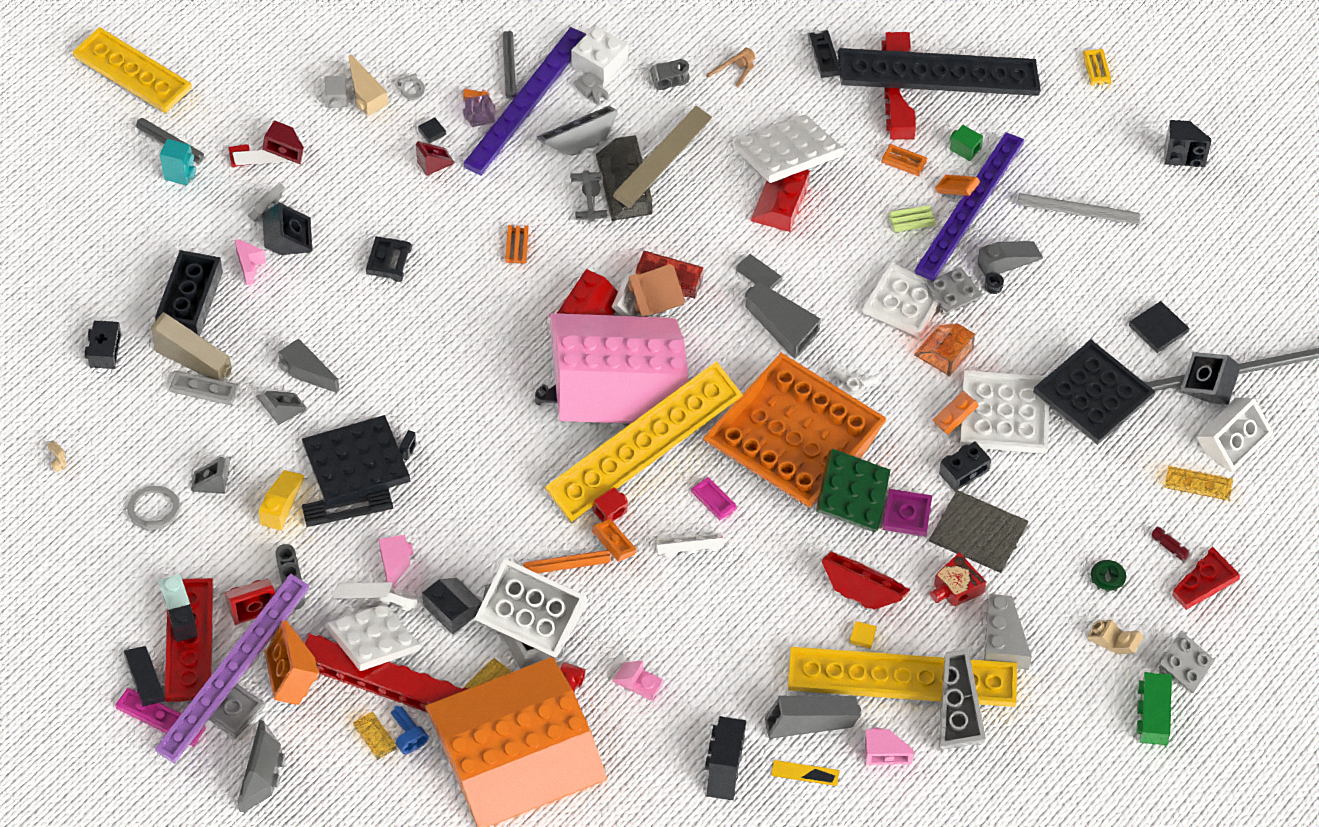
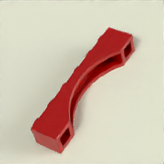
M886 32L885 40H881V50L910 52V32ZM884 88V99H888V103H885V115H889V119H886V131H890V140H915V110L904 100L899 88Z

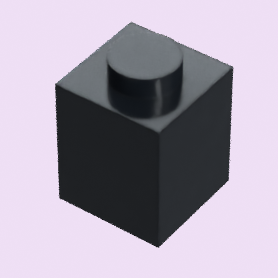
M190 604L168 610L176 642L198 637Z

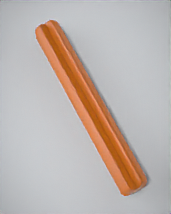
M608 550L527 561L523 563V567L535 573L592 566L610 563L611 554Z

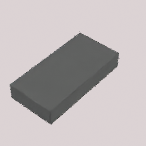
M749 254L736 266V270L754 284L759 281L773 289L782 281L780 274L752 254Z

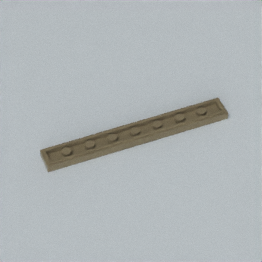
M696 105L615 191L613 197L630 209L711 121L712 116Z

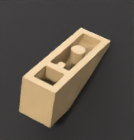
M351 54L348 58L356 99L355 104L360 111L363 110L367 116H370L388 105L387 91Z

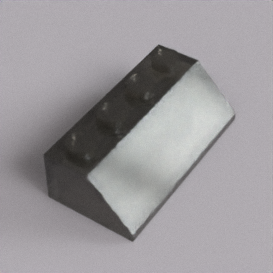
M636 135L615 138L596 153L599 172L602 171L603 173L602 185L611 221L652 215L650 188L645 191L630 209L613 197L615 191L643 163Z

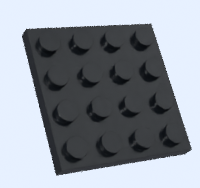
M1092 339L1038 383L1033 390L1037 396L1097 445L1152 399L1156 392Z
M385 415L302 438L304 450L326 506L411 482L410 475Z

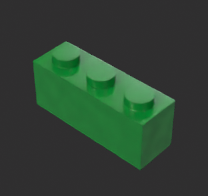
M1144 672L1143 680L1138 681L1137 694H1141V700L1137 702V714H1141V719L1137 720L1136 734H1140V743L1167 746L1171 730L1172 675Z

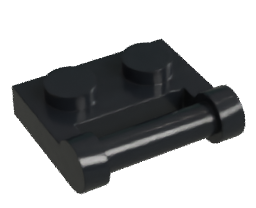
M375 236L366 266V274L391 278L396 282L403 281L404 266L413 245L408 241ZM395 249L400 250L396 268H390Z

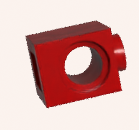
M613 487L593 501L592 511L601 522L610 519L614 522L627 513L628 499L624 493H619Z

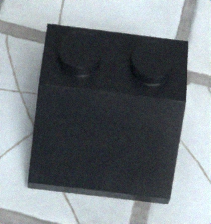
M280 202L262 214L264 248L279 255L302 254L313 251L311 217Z
M1193 352L1180 392L1208 403L1229 405L1241 365L1229 355Z
M458 578L439 579L422 592L423 606L452 635L476 617L482 601Z

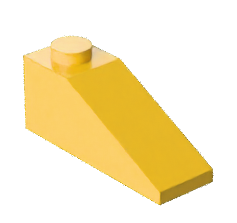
M288 470L282 471L266 493L260 506L259 517L262 526L282 531L305 475Z

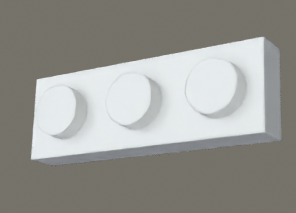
M721 533L655 540V547L657 553L662 554V556H671L675 552L680 551L690 554L697 552V549L716 551L719 547H724V539Z

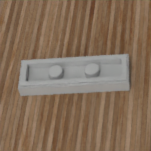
M176 371L169 389L171 393L232 406L238 391V384Z

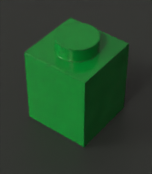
M962 125L958 130H954L950 136V150L971 161L982 149L983 136Z

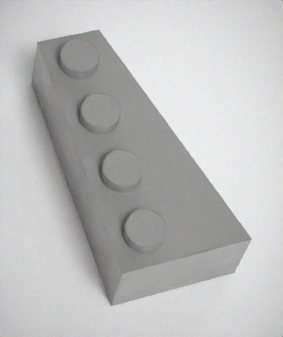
M968 649L947 652L944 656L939 751L982 744L986 740Z

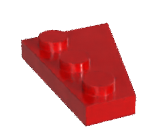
M1212 546L1208 550V554L1198 561L1194 570L1188 573L1173 589L1172 596L1187 610L1240 580V574Z

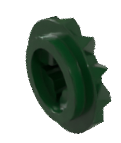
M1102 560L1092 567L1090 576L1092 583L1097 586L1098 590L1101 588L1106 593L1112 590L1116 592L1120 587L1124 586L1126 571L1118 562ZM1108 570L1112 577L1109 582H1107L1105 577Z

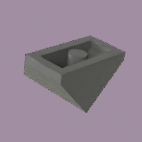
M266 391L264 394L256 396L278 425L305 411L307 408L296 393Z
M220 457L194 471L191 490L194 492L225 494L231 457Z

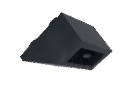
M1170 120L1164 144V165L1206 167L1211 138L1191 121Z

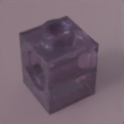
M488 94L465 99L463 117L465 120H468L472 127L494 123L495 105Z

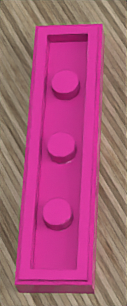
M128 687L115 704L117 710L166 734L181 716V713L161 703L142 707L138 693ZM205 725L190 743L191 746L194 747L206 730Z

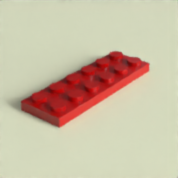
M213 578L182 579L192 608L198 637L176 642L167 610L166 702L192 701L212 676Z

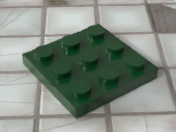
M835 449L829 450L816 512L871 532L878 531L891 470Z

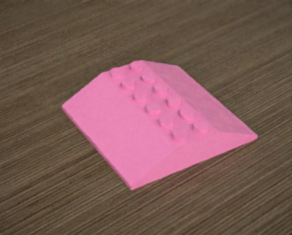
M550 313L549 315L559 421L633 423L688 382L685 343L676 318Z

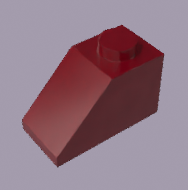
M274 120L264 136L262 150L301 164L304 147L293 127Z

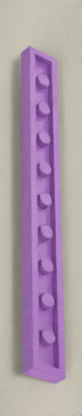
M292 574L288 576L156 746V753L173 764L176 763L274 636L282 621L287 619L310 589L309 584Z

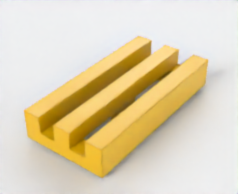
M1084 50L1083 58L1090 85L1095 86V83L1103 85V82L1111 84V76L1104 50ZM1096 54H1099L1104 77L1101 76ZM1089 55H1091V58H1092V62H1093V65H1094L1096 77L1094 76V72H1093V68H1092V64H1091Z

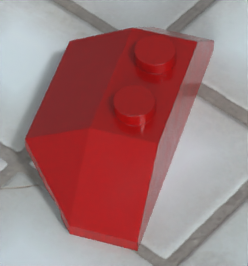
M830 551L822 559V564L834 591L841 593L844 598L853 599L861 603L865 608L875 610L902 601L910 592L908 587H905L897 580L856 560L840 556L833 551Z

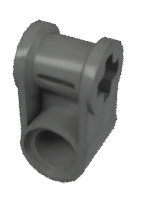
M684 59L658 63L650 68V74L657 90L682 86L690 80L688 73L689 63Z

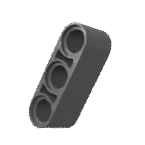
M290 544L278 546L275 555L281 585L290 574L302 580L294 547ZM305 595L294 608V610L300 609L304 606Z

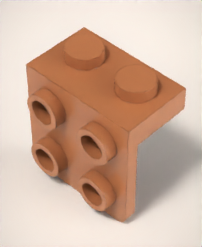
M666 265L643 274L629 276L628 286L631 294H635L637 300L634 302L635 308L642 317H649L685 303V298L673 265Z

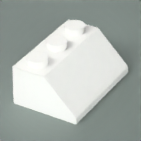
M1236 398L1196 437L1208 456L1228 471L1234 472L1273 434V431L1254 398Z

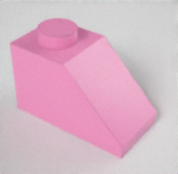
M405 534L379 539L380 554L387 582H392V587H394L410 566V556L413 555L411 542L407 543Z
M878 727L866 729V765L912 764L914 750L891 730Z

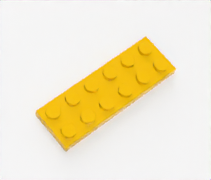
M98 27L72 51L73 57L164 113H167L192 89L189 81L101 27Z

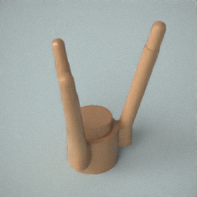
M745 47L737 55L725 61L706 76L710 77L735 62L740 68L746 67L736 84L739 87L748 72L754 67L752 62L756 58L755 54L750 48Z

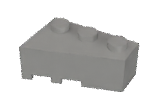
M989 594L984 660L1017 663V669L1029 670L1032 655L1013 597Z

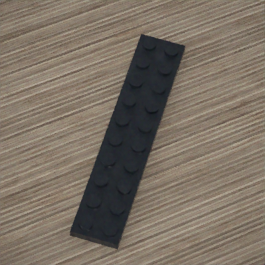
M839 48L837 53L841 85L1032 96H1039L1041 92L1036 59Z

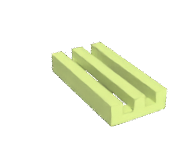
M930 205L891 211L889 213L894 232L935 226V219L933 218Z

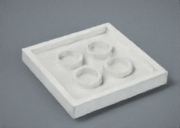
M890 263L864 305L862 313L920 338L940 303L925 285L926 282L930 281L929 279Z
M386 603L327 622V631L360 671L418 652L420 649L419 642Z

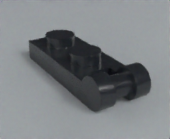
M823 30L817 34L815 32L808 33V42L811 45L820 77L826 78L840 75L839 63L829 31Z

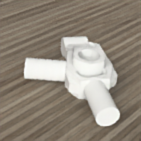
M840 368L833 372L842 382L837 387L854 398L862 395L865 387L879 382L877 375L861 380L857 376L849 378Z

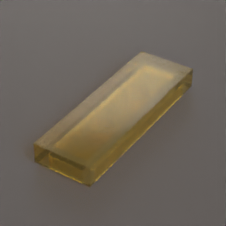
M1168 466L1164 488L1229 501L1233 479Z

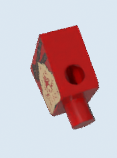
M959 552L935 575L934 585L936 589L930 592V596L935 603H939L946 598L952 606L956 607L983 595L987 581Z

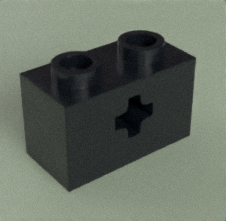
M93 321L92 329L88 330L89 346L85 347L84 353L90 368H116L122 335L119 322Z

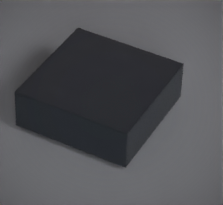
M435 117L418 126V131L429 144L446 135V130Z
M410 430L407 431L399 446L402 458L406 461L409 460L417 445L416 434Z

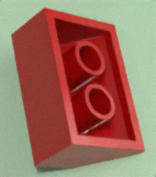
M810 170L800 171L772 183L766 180L752 214L751 222L791 232L809 186Z
M586 269L557 314L613 316L616 311L612 308L618 291L604 276Z

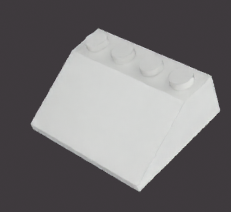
M504 558L474 620L557 658L577 624L588 599L574 590Z

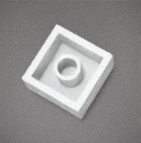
M596 25L571 50L572 66L585 74L591 72L602 84H605L628 60V43Z

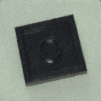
M1159 301L1129 321V327L1156 353L1189 332V327L1162 301Z

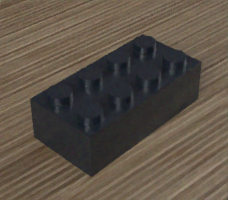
M180 250L155 315V321L164 312L200 336L223 274L221 257Z

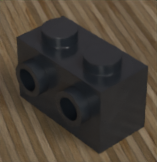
M974 441L969 445L962 446L955 454L944 457L940 463L939 474L956 492L990 471L991 458Z

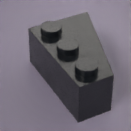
M719 716L718 725H713L711 738L714 741L710 740L708 754H711V756H707L705 762V770H709L706 797L734 801L747 720Z

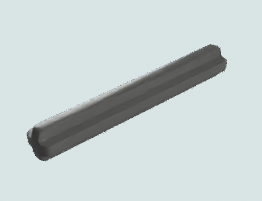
M504 31L502 35L505 95L509 98L516 96L514 39L512 31Z
M144 118L137 120L135 125L137 129L165 144L167 139L186 143ZM191 146L192 154H194L193 161L196 163L202 162L204 153Z

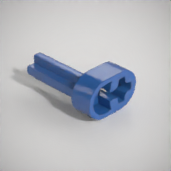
M395 706L394 710L391 711V715L404 731L397 738L395 744L402 754H409L424 746L429 740V736L423 727L417 726L402 706Z

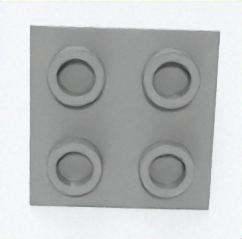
M962 267L943 274L934 281L930 280L925 283L926 287L940 303L939 311L942 315H949L955 309L960 310L961 307L964 308L967 304L975 303L977 299L983 297V294Z
M1180 631L1161 660L1159 673L1171 674L1191 693H1194L1215 659L1183 631Z

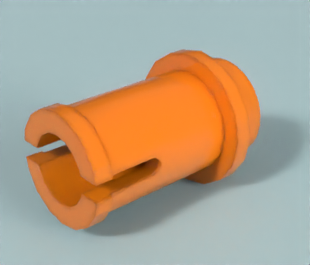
M464 89L463 101L480 103L481 106L489 102L490 93L486 92V90Z

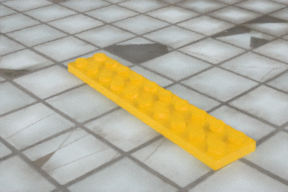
M716 361L545 486L544 489L569 522L572 523L593 507L595 499L613 487L616 489L621 487L735 403L743 394Z
M790 647L788 691L941 702L944 658ZM971 660L979 704L1016 707L1017 663Z

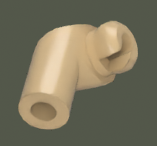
M52 441L49 443L48 449L55 456L56 460L52 461L50 465L54 472H59L66 467L65 451L56 441Z

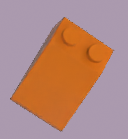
M283 620L264 653L274 700L299 705L302 699L307 696L313 681L317 680L319 669L316 666L315 657L288 621Z

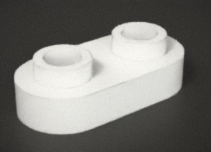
M391 587L389 596L387 598H378V600L384 603L392 602L398 604L400 609L410 611L411 608H416L419 598L414 594Z

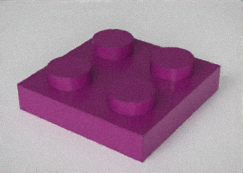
M889 489L883 530L926 537L933 495Z

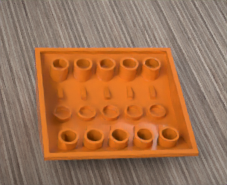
M780 352L743 393V396L731 406L703 437V440L810 508L819 499L829 450L835 449L861 459L887 418Z
M553 657L426 705V710L477 827H491L607 780L588 723L571 686Z

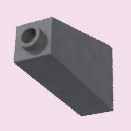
M759 281L754 287H750L746 291L745 307L796 359L820 331L821 318Z
M779 695L765 717L768 738L774 739L852 728L861 717V707L857 703L856 696Z

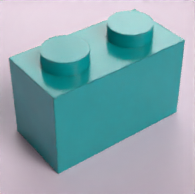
M167 139L159 154L164 180L187 186L190 179H193L196 173L191 145Z

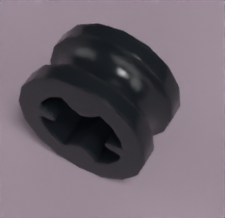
M998 273L988 274L985 278V290L990 294L1000 293L1003 289L1004 278Z

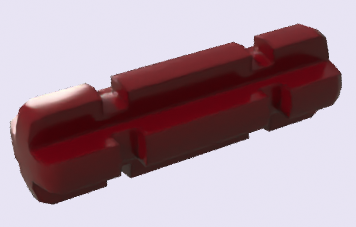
M1157 526L1152 531L1151 537L1156 541L1160 540V544L1172 554L1176 553L1177 558L1181 561L1188 558L1190 550L1185 546L1181 547V543L1170 534H1165V530Z

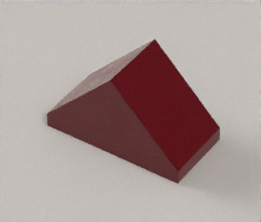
M420 141L416 143L417 163L426 176L451 166L455 162L444 147Z

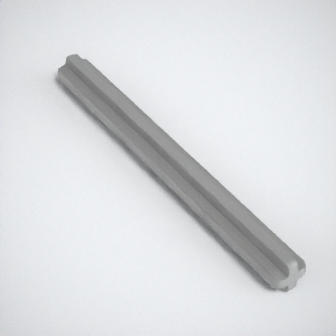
M1019 193L1017 204L1021 206L1136 225L1140 223L1141 213L1024 193Z

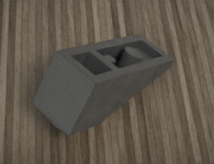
M1034 241L996 242L979 248L977 264L986 277L990 273L1001 274L1042 260L1043 256Z
M299 338L278 352V365L283 372H288L293 378L335 393L340 391L338 378Z

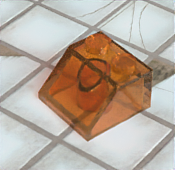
M958 323L938 325L917 349L914 356L950 377L973 350L976 334Z

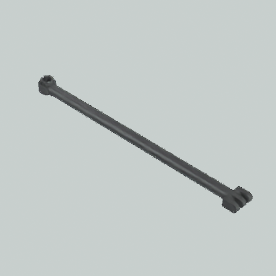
M1319 348L1240 363L1239 374L1319 359ZM1185 375L1145 383L1153 390L1159 391L1182 386Z

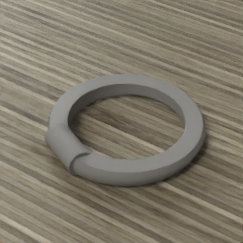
M149 486L137 491L131 497L127 511L131 521L140 528L147 530L164 529L178 516L180 501L177 495L166 487ZM161 493L171 499L173 508L170 514L161 520L145 521L140 519L135 513V505L138 500L147 494Z

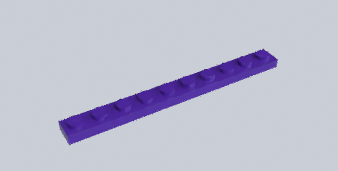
M573 27L567 30L464 161V168L482 176L572 61L571 50L587 35L586 33Z
M1005 132L976 176L980 183L970 196L962 197L916 266V275L931 281L936 279L1024 145L1023 138Z

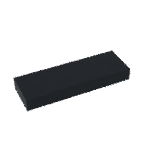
M142 646L124 650V658L142 707L165 702V696L147 647Z

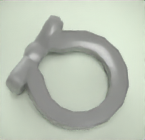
M416 73L397 80L398 86H401V94L406 99L418 100L423 96L425 86L417 78ZM412 81L418 84L421 89L417 95H409L405 91L407 82Z

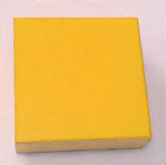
M855 621L849 643L871 649L877 626Z

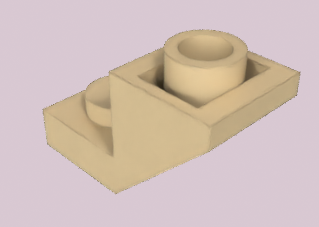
M1097 620L1092 625L1086 638L1116 654H1134L1144 636L1140 631L1122 632L1113 620Z

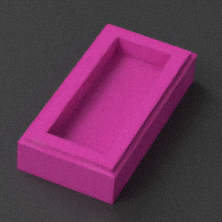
M709 477L691 489L695 497L719 521L737 509V505Z

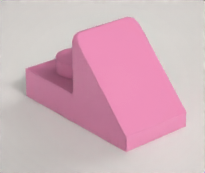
M235 240L236 252L246 285L254 284V275L257 274L256 265L266 263L265 252L244 241Z
M643 661L623 662L612 682L653 701L663 685L662 678L643 670Z

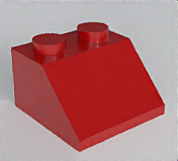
M268 578L255 580L251 584L234 587L225 592L226 603L235 625L256 619L274 596V587Z

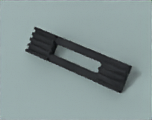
M389 488L326 506L323 500L302 504L306 527L393 509ZM369 501V506L331 514L326 513L328 509Z

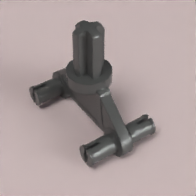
M584 170L583 173L570 174L571 182L584 181L582 192L587 197L588 211H576V220L588 219L589 222H593L595 219H607V210L595 211V197L600 193L601 186L599 182L603 180L602 171L589 172V170Z

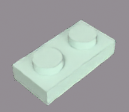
M180 574L158 580L167 610L190 604Z

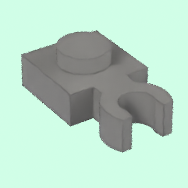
M591 72L574 81V86L586 98L592 96L596 105H600L599 97L609 100V94L603 89V84Z

